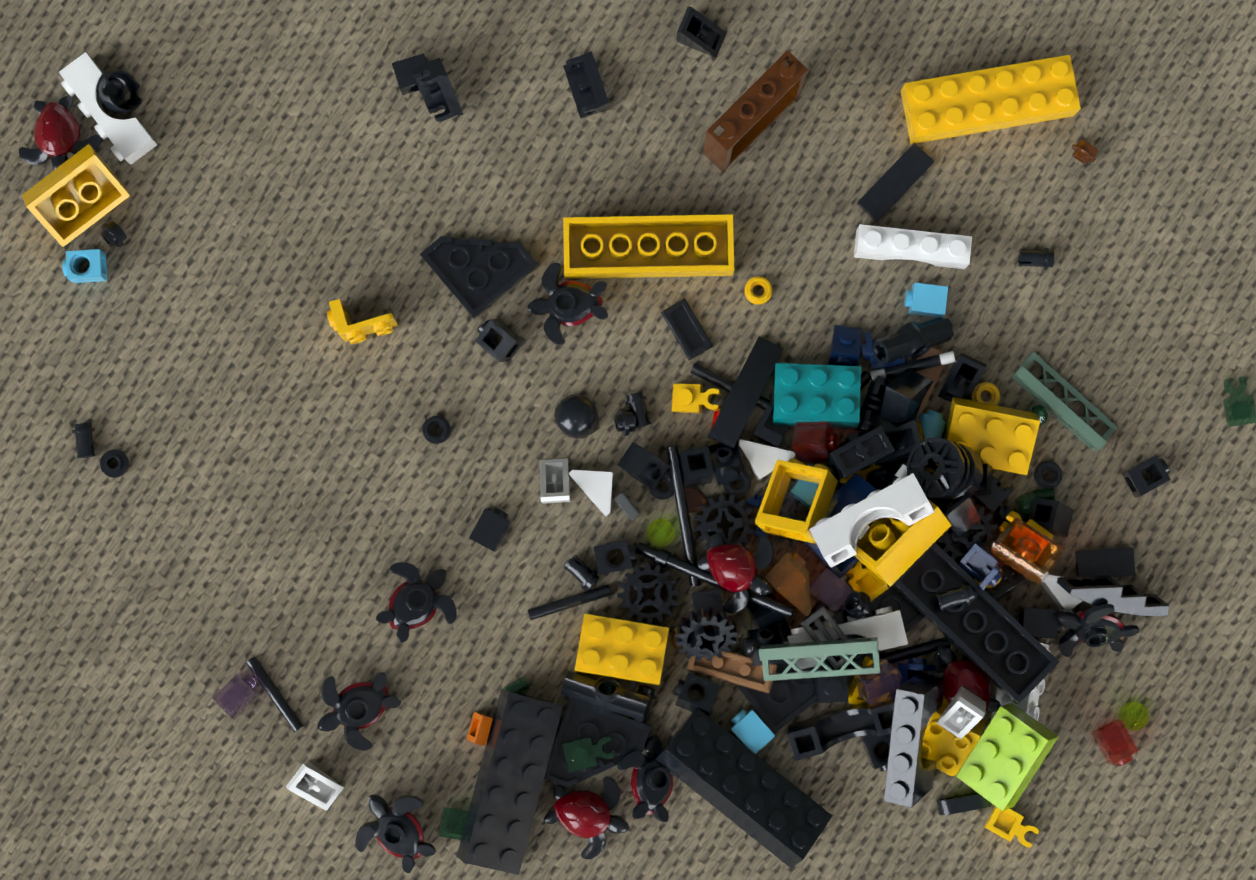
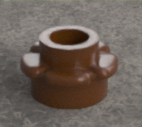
M1080 139L1076 145H1072V149L1075 151L1072 156L1083 164H1087L1088 161L1095 162L1098 150L1090 143Z

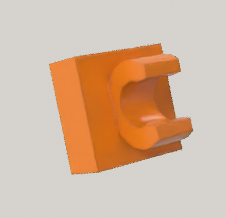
M474 712L466 739L475 744L486 746L493 718Z

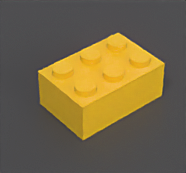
M90 144L86 145L22 194L26 207L62 247L130 196L125 185Z
M952 397L943 439L971 447L979 455L982 464H989L992 466V469L1027 475L1040 420L1036 413Z
M930 500L928 501L934 510V513L910 526L895 518L877 519L864 536L857 540V554L854 556L890 587L951 526L938 506Z
M584 614L574 671L659 686L669 628Z

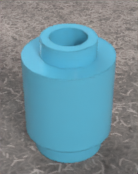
M928 410L926 414L920 413L918 420L922 423L925 439L933 437L942 438L947 422L942 420L944 417L942 414Z

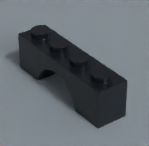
M896 693L788 725L787 736L795 760L798 761L822 754L830 747L855 737L866 735L880 737L891 734Z

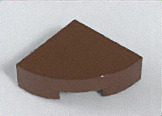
M691 487L685 488L689 513L701 512L699 508L701 505L709 507L707 500L699 491Z

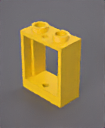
M777 459L755 523L765 533L816 544L809 529L825 518L838 480L831 474L830 469L824 465L814 464L812 467L796 459H789L788 462ZM791 478L819 484L806 522L778 516Z

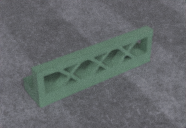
M1032 352L1010 376L1093 452L1100 451L1107 443L1106 440L1118 428L1035 352ZM1033 360L1042 368L1043 379H1037L1026 369ZM1046 372L1054 379H1047ZM1058 382L1063 387L1064 398L1055 396L1047 388V383ZM1067 391L1075 398H1068ZM1079 401L1084 406V417H1079L1068 407V402ZM1088 410L1096 417H1089ZM1089 420H1100L1108 429L1100 436L1089 426Z
M878 637L761 645L759 648L764 681L875 674L881 672ZM873 653L874 667H861L853 659L857 654ZM841 655L847 660L840 669H832L824 662L828 656ZM809 657L818 662L811 671H803L795 664L799 658ZM783 659L789 664L782 673L770 674L769 660ZM849 663H851L855 668H846V667L848 666ZM820 665H822L826 670L817 669ZM792 667V668H794L797 672H788V671H789V669Z

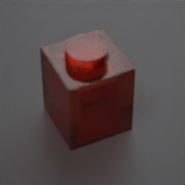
M829 421L796 422L791 446L797 459L801 462L827 461L830 453L837 449L838 437L836 433H833Z
M1115 719L1091 733L1109 764L1122 766L1133 760L1132 755L1138 752L1121 720Z

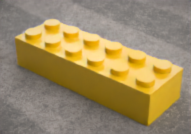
M1070 55L904 83L901 89L910 144L1073 117L1081 109Z
M733 214L563 218L565 279L733 276L734 273Z

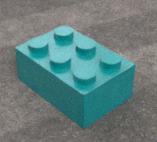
M776 363L774 370L772 425L857 429L860 422L861 366Z

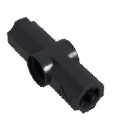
M942 317L919 325L914 321L907 323L895 334L874 342L872 346L874 357L878 363L885 365L908 356L910 359H917L928 352L930 348L950 341L954 336L953 325L948 318Z
M568 671L561 690V695L592 704L593 709L599 714L609 715L617 712L642 721L645 719L651 700L649 696L621 688L619 682L612 677L606 676L596 680L572 671Z

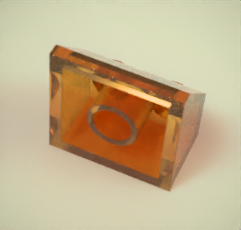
M1015 517L993 543L991 552L1005 562V565L1012 567L1023 574L1028 580L1034 581L1041 586L1053 570L1065 548Z
M786 552L782 554L763 577L769 581L771 589L790 606L795 607V610L802 617H807L811 613L809 571L804 568L807 563L797 553L794 552L790 555Z

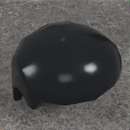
M125 71L107 72L99 83V98L103 105L113 112L126 113L135 111L143 101L138 94L140 84ZM130 91V99L125 100L126 92Z
M569 395L560 400L555 408V422L559 429L570 438L584 439L593 434L599 424L596 406L583 395Z

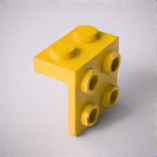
M340 299L330 301L331 310L326 311L330 326L334 328V331L338 332V335L345 342L350 341V344L367 340L366 335L377 333V336L390 334L394 331L393 327L398 326L397 320L392 313L351 325L347 308Z
M943 696L942 707L934 712L928 721L922 743L921 758L936 761L935 768L949 776H955L981 738L985 719L982 718L962 739L958 738L937 724L938 719L949 705V702Z

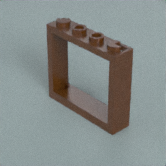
M787 50L706 131L703 154L724 172L800 96L808 69ZM720 125L724 131L717 136L713 131Z

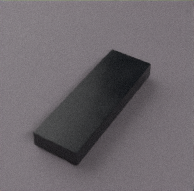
M913 143L857 202V205L877 223L935 161L916 143Z

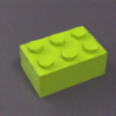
M1013 703L1002 705L956 777L1001 811H1005L1015 806L1059 736Z

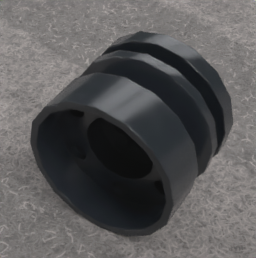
M933 437L921 441L911 451L907 461V476L912 473L915 475L926 497L956 503L964 496L971 498L979 489L983 478V464L979 455L971 447L940 437Z

